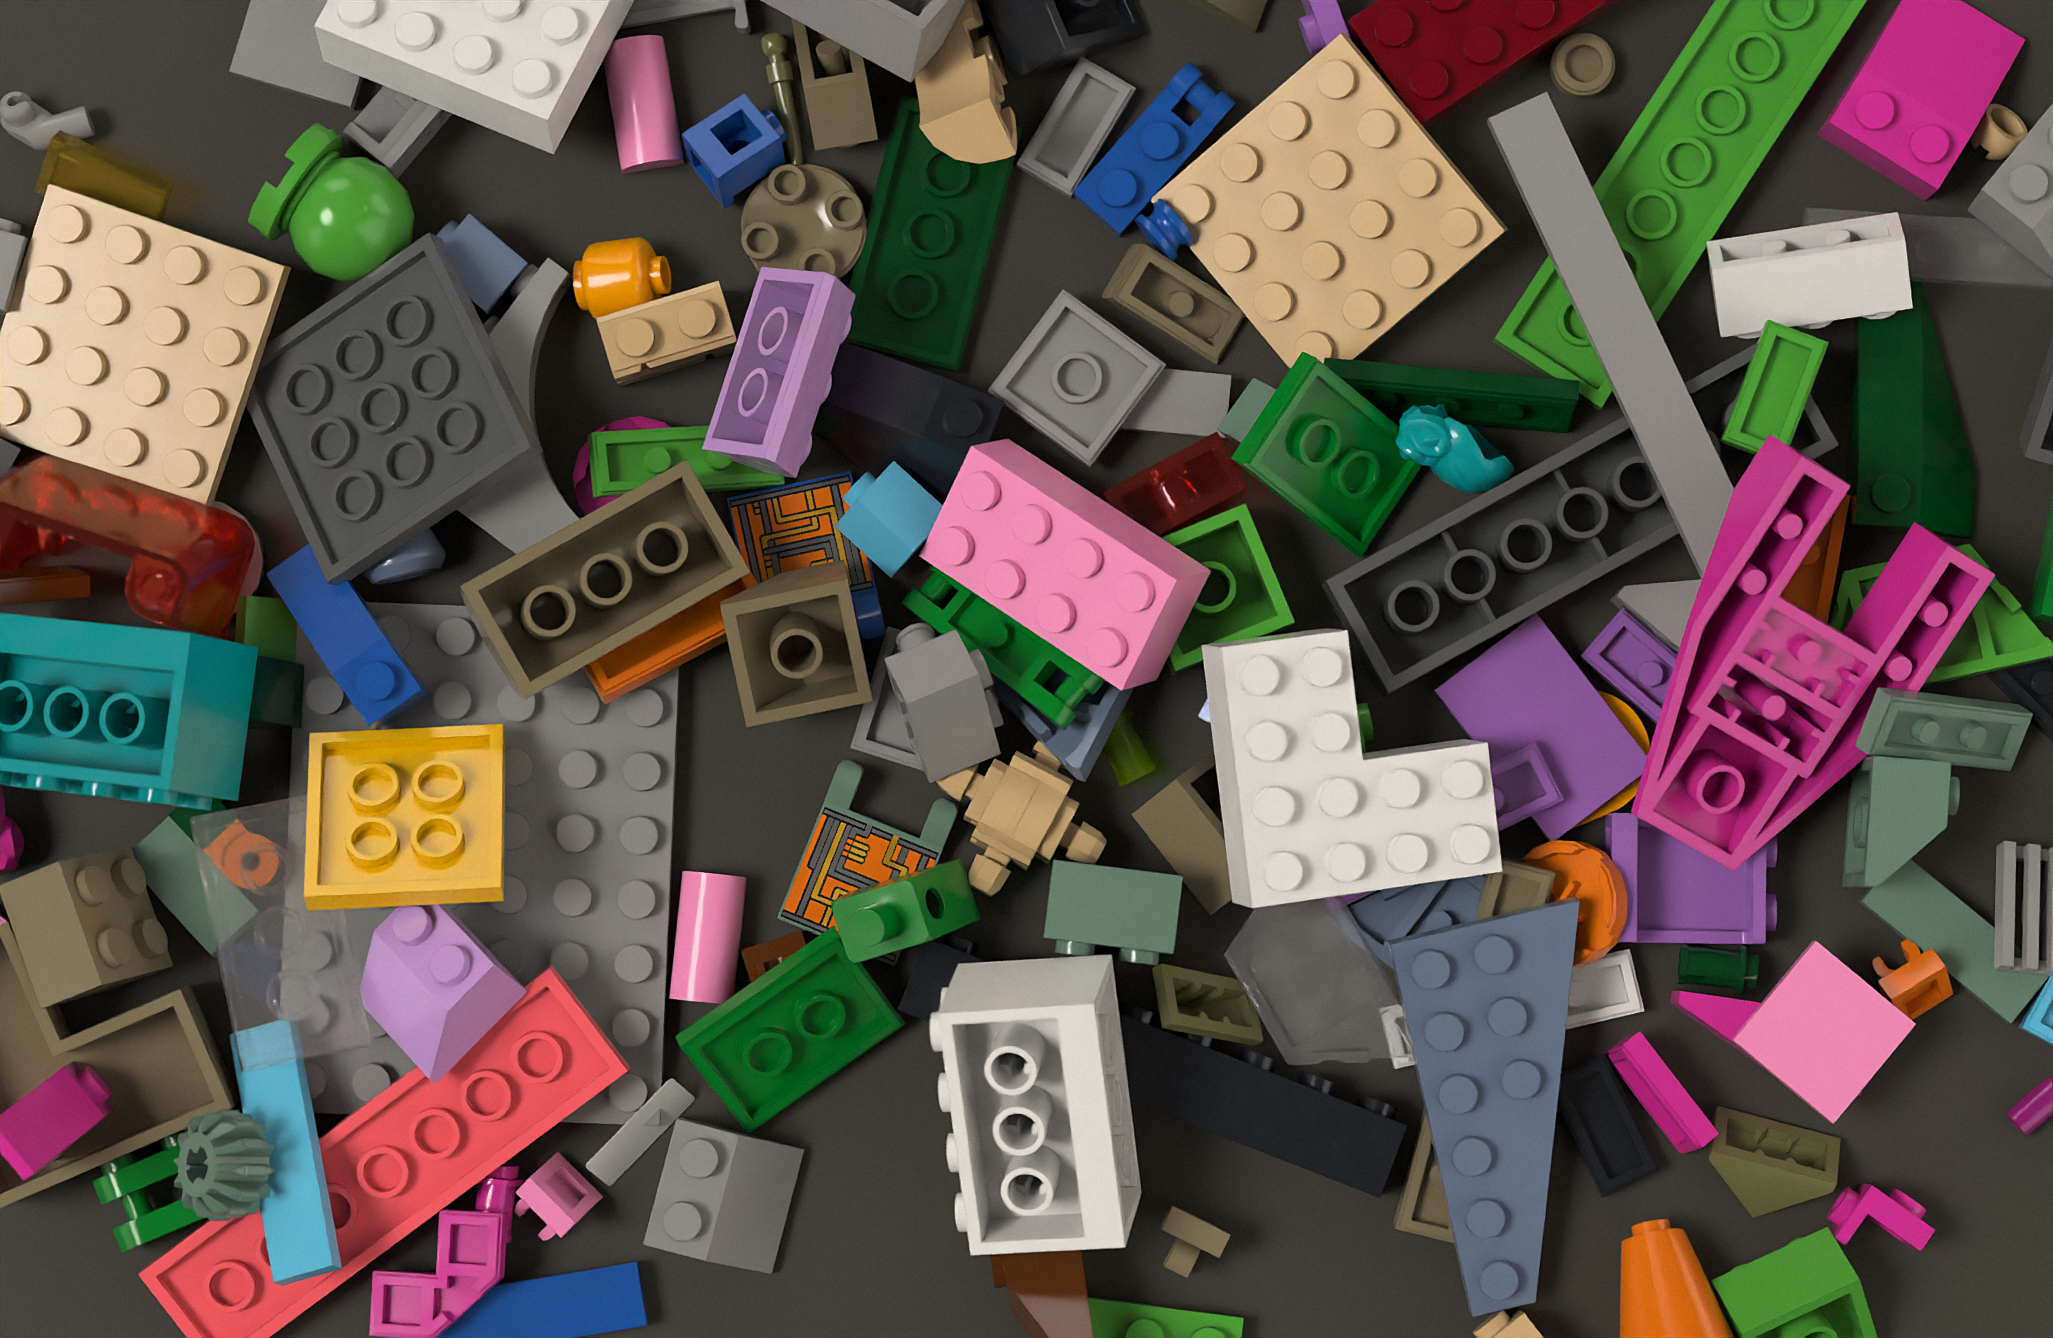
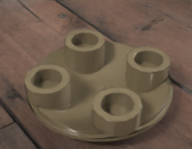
M809 164L781 165L755 187L746 201L741 218L742 247L750 262L759 273L761 267L825 272L840 279L847 274L861 255L867 233L866 213L855 189L834 171Z

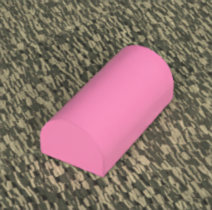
M641 35L614 40L603 59L622 174L685 164L663 37L659 35Z
M692 871L682 872L669 999L722 1004L735 995L746 877Z

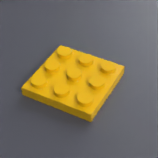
M503 724L310 733L304 900L307 911L504 901L505 733Z

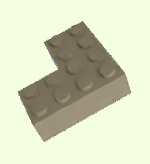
M8 921L0 925V1115L71 1062H74L80 1070L86 1066L91 1067L103 1079L112 1093V1096L106 1101L115 1110L55 1161L25 1181L0 1153V1208L188 1127L191 1117L203 1116L205 1113H215L218 1110H229L241 1101L190 983L71 1034L59 1004L43 1009L40 1008L11 923Z

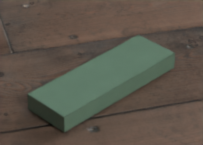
M1878 687L1855 746L1870 756L1951 762V765L2011 771L2033 713L2020 704Z
M1911 859L1881 885L1869 887L1858 901L1904 940L1908 939L1915 943L1921 954L1933 948L1945 964L1948 976L2007 1024L2013 1022L2049 977L1994 970L1995 928ZM2014 944V957L2022 958V950Z

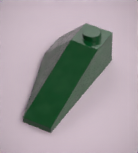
M1910 281L1913 308L1898 310L1893 315L1882 319H1867L1862 316L1854 317L1846 483L1851 486L1846 495H1851L1844 531L1906 535L1915 522L1938 537L1972 538L1975 473L1922 282Z

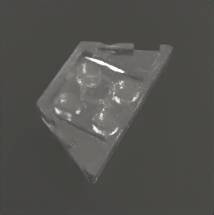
M1341 895L1259 907L1253 910L1224 953V956L1288 1065L1319 1064L1324 1060H1339L1343 1063H1367L1371 1059L1408 1058V1061H1414L1400 996Z

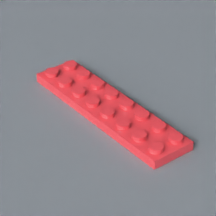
M550 965L523 985L527 990L523 997L436 1084L429 1080L416 1065L318 1138L342 1269L284 1286L273 1283L259 1206L257 1214L245 1215L243 1218H231L230 1221H206L140 1271L139 1277L187 1338H269L628 1072L630 1066L553 965Z

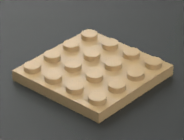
M1346 33L1338 35L1150 200L1152 203L1158 199L1163 200L1182 220L1195 239V243L1189 248L1290 369L1302 351L1316 357L1322 363H1324V358L1355 360L1509 230Z
M49 184L17 279L9 313H6L0 331V437L202 509H211L291 267L78 192Z

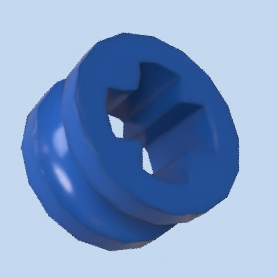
M1158 199L1153 203V213L1149 216L1140 214L1135 218V222L1155 249L1173 262L1177 258V248L1182 245L1190 247L1195 243V239L1176 213L1163 200Z

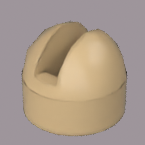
M1989 104L1971 136V143L1974 149L1981 145L1989 151L1985 156L1986 159L2001 160L2008 157L2028 132L2023 121L2013 111L1999 104Z

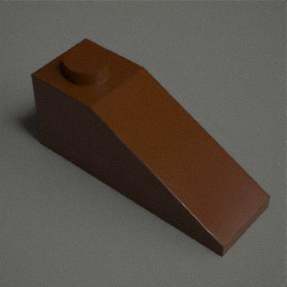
M1081 1250L990 1254L994 1287L1008 1288L1011 1311L1031 1338H1093Z

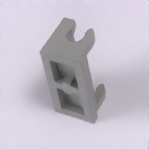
M383 86L353 122L351 121L342 132L377 163L388 167L398 179L450 118L452 113Z

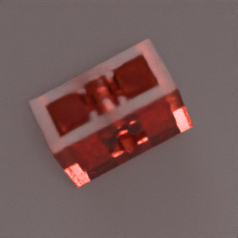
M1215 432L1103 492L1102 500L1162 538L1244 496L1247 486L1218 432Z

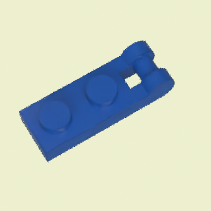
M1190 61L1177 72L1166 88L1072 192L1073 197L1118 237L1135 221V218L1151 203L1152 197L1168 184L1237 104L1223 90L1217 94L1201 80L1204 73ZM1183 99H1186L1201 113L1190 127L1173 113L1174 109Z

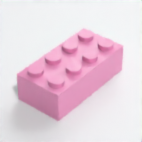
M1008 438L971 446L919 555L1121 691L1157 680L1211 570Z

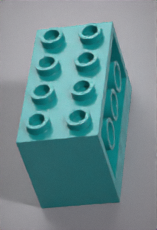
M0 613V785L40 791H58L90 797L116 798L118 800L149 804L159 803L211 811L213 798L238 801L259 647L189 632Z

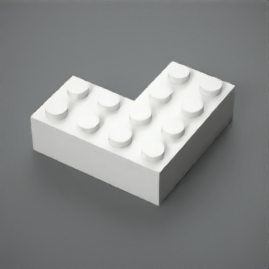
M328 0L314 27L324 62L554 155L634 0Z
M1323 628L1201 645L1233 903L1250 908H1259L1503 872L1488 743L1460 739L1362 753L1348 630Z

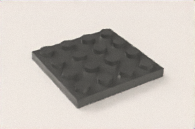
M431 233L421 237L267 343L246 403L249 414L326 582L335 586L346 580L349 582L543 452L442 239Z

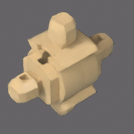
M1037 741L1032 749V752L1036 754L1035 759L1016 751L1009 766L994 758L985 776L976 772L978 765L975 764L936 781L942 791L958 801L963 796L971 800L964 815V820L976 826L970 842L986 851L983 856L976 855L968 873V881L971 888L989 897L999 892L1009 877L1011 871L1006 869L1008 863L1024 871H1027L1034 857L1048 864L1058 846L1067 851L1066 858L1077 863L1095 865L1107 843L1101 832L1084 821L1081 827L1071 822L1080 804L1066 796L1073 780L1057 772L1059 767L1066 768L1039 741Z

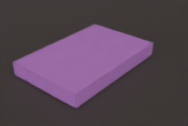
M1537 613L1434 690L1435 694L1471 740L1488 743L1490 762L1536 740L1564 797L1563 801L1530 816L1549 842L1557 840L1643 773L1647 759L1646 754Z

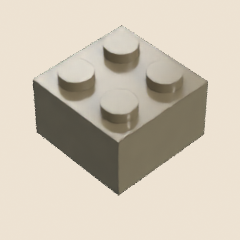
M131 846L58 861L0 885V894L41 1009L112 991L173 967L167 949L168 940L165 930L157 921L146 890L144 870L136 861Z

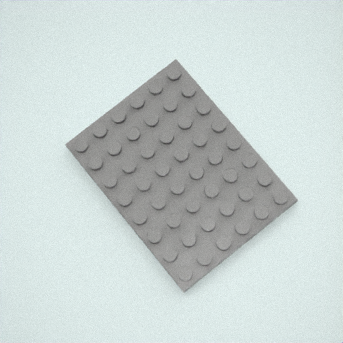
M366 602L431 693L382 729L503 724L505 733L504 901L444 905L459 917L522 986L550 965H553L630 1066L628 1072L560 1122L625 1125L663 1086L680 666L604 705L583 667L528 699L522 700L512 688L487 648L466 606ZM297 622L279 1020L290 1018L297 1022L313 1112L351 1114L415 1067L416 1064L357 1000L373 932L398 906L309 911L306 908L304 900L309 734L375 729L368 727L331 675ZM660 1109L644 1125L661 1126Z

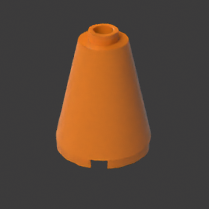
M1657 1219L1633 1225L1631 1227L1633 1236L1621 1241L1620 1338H1735L1685 1230L1682 1228L1671 1229L1669 1219Z

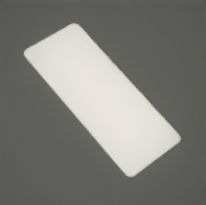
M669 1079L589 1160L586 1168L605 1184L611 1186L693 1103L695 1097L674 1079ZM660 1109L661 1126L644 1125Z

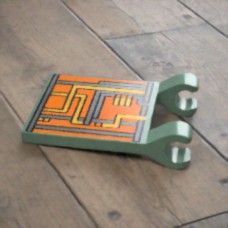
M850 760L842 761L836 769L825 801L777 918L817 935H821L832 926H835L838 930L832 911V901L853 890L937 865L959 812V807L951 801L938 798L932 805L919 838L850 810L849 808L863 778L864 768ZM902 949L875 958L896 966Z

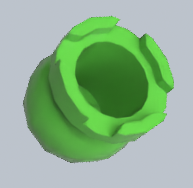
M315 123L285 153L284 156L293 161L294 164L286 173L279 186L275 188L267 181L265 182L252 206L248 223L258 229L260 235L269 241L277 240L284 233L290 232L296 254L315 273L342 282H357L410 245L415 215L408 191L388 167L366 157L341 158V151L344 145L343 136L333 129L328 130L321 124Z

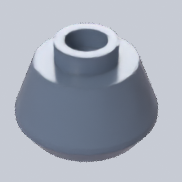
M428 528L362 572L361 575L372 585L417 578L440 570L446 557V551L431 528Z

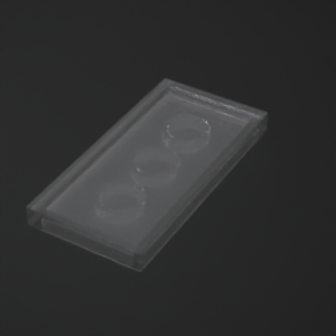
M307 795L192 816L190 818L241 1072L365 1048L371 1045L343 909L307 911L304 900Z

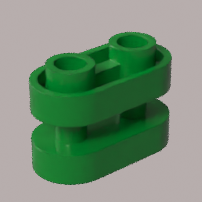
M188 1127L160 1139L159 1142L163 1151L143 1160H139L136 1150L99 1165L103 1177L92 1181L101 1205L120 1199L129 1219V1222L112 1229L121 1253L204 1219L197 1217L195 1210L184 1208L182 1199L154 1211L144 1189L178 1174V1165L173 1159L179 1157L181 1150L178 1136L188 1132Z

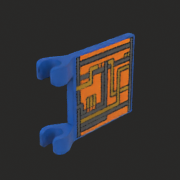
M851 471L728 497L727 502L737 549L758 584L782 572L844 560L861 639L867 644L884 640L886 629L870 558L835 527L850 508L842 498L854 485Z

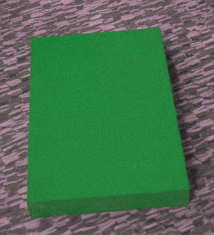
M1303 351L1231 457L1233 461L1344 550L1359 558L1362 557L1422 467V465L1414 460H1404L1399 455V448L1395 441L1399 433L1398 425L1320 360Z
M832 926L683 1030L675 1038L680 1048L747 1134H749L904 1026L905 1022L862 962L850 963L840 933L835 926Z

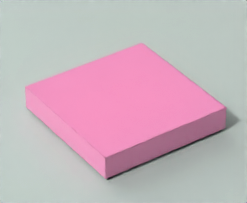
M1812 941L1737 1031L1731 1041L1828 1122L1834 1124L1916 1023L1820 943Z

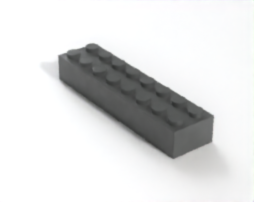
M1756 344L1684 383L1733 488L1736 487L1756 455L1722 443L1720 440ZM1809 393L1790 446L1815 460L1838 446V443ZM1624 416L1326 580L1321 587L1345 630H1348V636L1384 698L1680 533Z

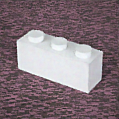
M1898 212L1706 242L1715 311L1721 338L1736 336L1743 339L1757 338L1760 336L1764 323L1768 319L1787 327L1799 326L1805 329H1817L1829 325L1833 320L1859 316L1867 319H1882L1893 315L1898 310L1913 308L1906 242Z

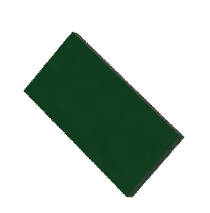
M900 95L867 217V233L861 255L855 263L849 285V290L856 296L850 312L852 318L851 327L844 341L874 352L958 373L1015 155L982 164L953 159L935 148L920 129L919 100ZM1016 126L1017 147L1023 128L1019 126Z

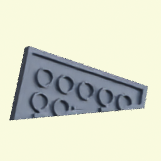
M1577 897L1387 940L1468 1308L1473 1317L1536 1302L1580 903Z

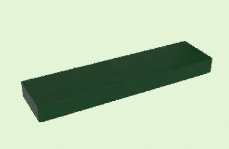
M1324 358L1323 363L1384 415L1391 418H1402V414L1413 405L1436 407L1438 404H1442L1446 409L1448 418L1450 417L1462 424L1567 434L1571 431L1579 400V381L1335 358Z

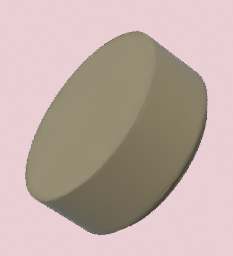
M1576 33L1566 37L1556 47L1550 60V75L1554 85L1563 94L1575 99H1587L1598 95L1606 88L1615 70V58L1610 46L1602 38L1591 33Z

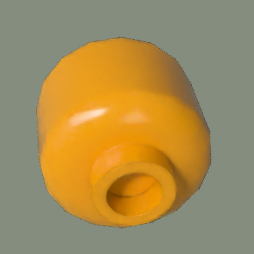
M642 237L596 242L586 248L582 260L575 261L573 266L574 293L579 307L583 311L589 310L595 319L660 299L662 294H669L671 291L669 263L665 256H656L651 244Z

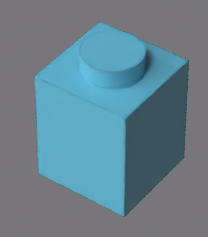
M893 461L877 479L867 471L842 498L850 508L835 527L892 578L926 542L942 509V505Z

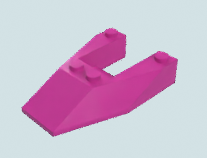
M1769 434L1733 490L1687 621L1631 810L1638 818L1732 871L1740 867L1867 756L1855 744L1877 688L1919 692L1995 576L1992 571L1969 555L1914 522L1843 632L1838 631L1781 597L1780 594L1851 486L1816 461Z

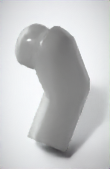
M21 91L10 92L0 100V123L9 135L34 150L48 151L95 136L94 127L85 105L53 115L31 101L30 96Z

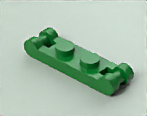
M931 564L929 567L933 572L918 591L912 588L900 603L941 635L956 629L968 653L979 649L992 675L1065 731L1077 717L1073 712L1076 706L1088 692L1094 695L1106 680ZM952 589L957 591L956 595L943 610L938 607ZM1058 668L1068 677L1052 695L1043 686Z

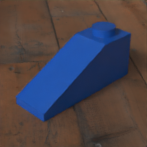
M309 544L266 574L331 675L368 727L375 730L382 729L431 694L352 582L346 580L337 586L326 582Z

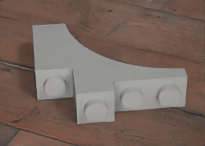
M549 257L540 268L531 264L520 275L510 291V295L516 300L500 319L493 314L483 324L539 443L534 395L540 350L548 325L561 299L573 283L570 274ZM543 452L457 509V511L515 554L524 551L579 520L560 493L548 469Z

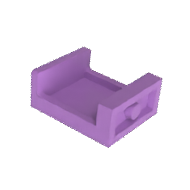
M1610 813L1605 815L1604 852L1607 853L1621 871L1628 894L1627 919L1617 942L1758 945L1765 944L1766 932L1775 931L1777 901L1775 893H1766V867L1775 868L1777 834L1740 867L1732 871L1638 818L1633 813Z

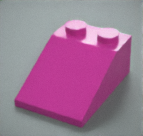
M1900 0L1817 135L1925 201L1939 189L1969 141L2024 44L2025 39L1962 0Z

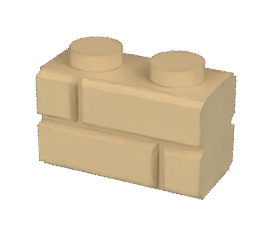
M719 281L596 318L610 367L619 387L706 361L708 354H712L716 358L732 353L738 340Z

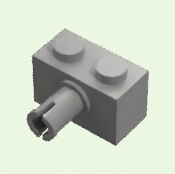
M916 623L903 629L898 634L896 646L899 653L884 660L907 739L929 783H932L1001 754L994 728L1003 725V719L989 689L984 691V688L993 685V682L979 649L968 653L956 629L936 637L930 625Z

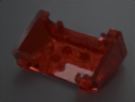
M47 453L31 455L0 475V571L23 569V564L26 561L42 554L59 557L65 537L133 559L126 578L125 594L128 604L136 614L147 620L182 632L225 639L254 554L255 540L253 532L245 520L230 512Z

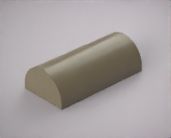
M684 460L466 582L459 589L476 628L502 673L522 700H526L749 574L750 570L688 461Z

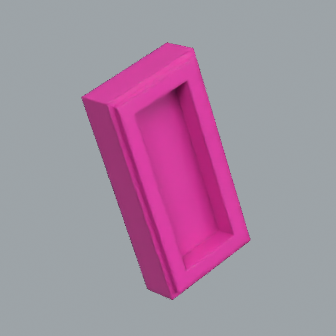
M1640 1031L1621 1039L1605 1052L1609 1063L1679 1153L1686 1154L1700 1149L1719 1134Z

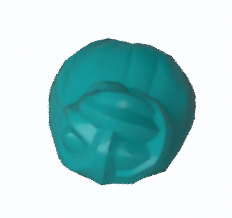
M1438 404L1436 407L1413 405L1402 414V418L1399 421V433L1395 439L1399 448V455L1404 460L1411 459L1420 465L1430 466L1433 473L1441 481L1458 491H1464L1467 494L1486 493L1508 481L1514 473V465L1504 455L1502 456L1501 452L1492 446L1470 424L1464 425L1450 417L1448 418L1444 405Z

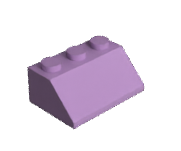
M761 267L702 447L703 450L763 473L797 477L800 466L806 461L811 450V431L819 407L826 400L831 389L832 377L830 373L839 345L846 339L851 327L852 318L850 312L856 295L838 278L825 272Z

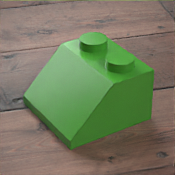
M1828 1227L1806 1237L1797 1238L1787 1246L1748 1264L1739 1265L1730 1272L1711 1280L1718 1303L1735 1338H1878L1860 1279Z

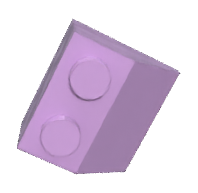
M444 904L398 906L374 930L357 1000L429 1080L436 1084L523 997L527 990Z

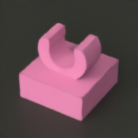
M557 1152L515 1192L521 1199L517 1202L514 1212L521 1217L531 1208L547 1224L538 1234L543 1241L552 1238L555 1234L562 1238L603 1196Z

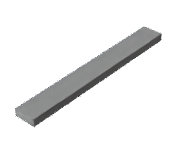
M1545 92L1488 118L1487 124L1702 580L1734 488L1548 93Z

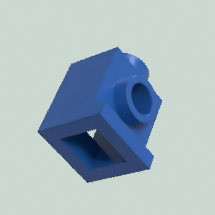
M745 93L682 133L689 166L724 209L735 203L733 196L785 163L782 143L787 140V136L782 125L768 108L759 112Z

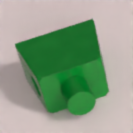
M961 858L853 890L831 902L833 915L847 958L851 964L931 941L981 919ZM927 890L932 891L937 898L939 916L929 912L927 908Z

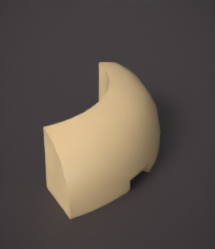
M966 0L942 47L914 79L920 107L919 127L932 145L955 160L982 164L1015 155L1017 150V130L1015 115L1011 107L1009 106L1001 110L1000 102L1005 100L1002 85L1007 84L1008 81L996 40L990 34L981 37L978 28L983 24L978 5L982 2L981 0Z

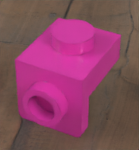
M1861 1183L1856 1191L1847 1187L1836 1199L1826 1216L1828 1220L1833 1222L1829 1230L1837 1243L1842 1245L1848 1243L1865 1217L1910 1249L1918 1251L1924 1248L1935 1232V1229L1921 1220L1927 1210L1915 1200L1896 1188L1888 1197L1873 1185Z

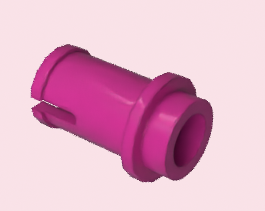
M505 1162L478 1182L475 1211L508 1212L506 1244L511 1243L512 1238L510 1233L516 1187H521L524 1181L523 1178L518 1177L519 1165Z

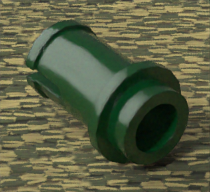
M1681 943L1677 968V984L1734 989V995L1741 996L1743 990L1755 991L1758 977L1759 953L1747 952V946L1741 944L1738 947V951L1690 946L1686 943Z

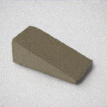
M1146 244L1131 245L1102 294L1103 299L1213 364L1218 363L1245 317V314L1232 299Z

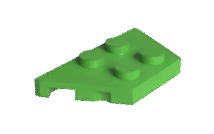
M1970 544L1956 546V548L1989 569V566ZM1888 562L1843 571L1830 626L1843 632ZM1994 577L1922 687L2052 659L2053 642L2048 636L2045 638L2021 609V604L2011 592Z

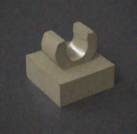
M1170 1204L1159 1227L1176 1236V1239L1163 1265L1188 1278L1201 1249L1220 1258L1231 1235L1229 1232Z

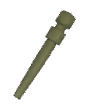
M777 32L769 33L761 39L762 51L769 57L770 64L766 65L769 85L774 86L780 122L787 136L785 143L791 165H801L804 162L790 82L794 81L791 62L785 61L784 56L787 53V42L783 35Z

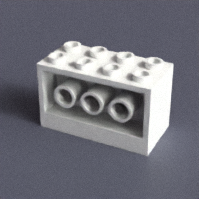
M1112 954L958 964L949 987H943L941 990V1006L938 1012L931 1013L930 1039L934 1052H943L945 1073H940L938 1096L942 1112H951L954 1133H949L947 1137V1162L950 1172H959L962 1193L956 1194L955 1220L958 1231L967 1232L970 1255L1124 1248L1142 1191Z

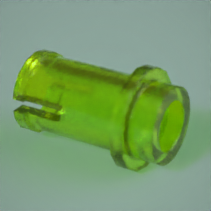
M1123 708L1103 747V751L1118 779L1119 787L1157 769L1130 720L1131 717L1135 716L1133 709L1126 712L1125 708Z

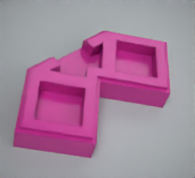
M459 1209L440 1210L436 1273L385 1269L373 1271L369 1336L438 1338L504 1278L508 1212Z

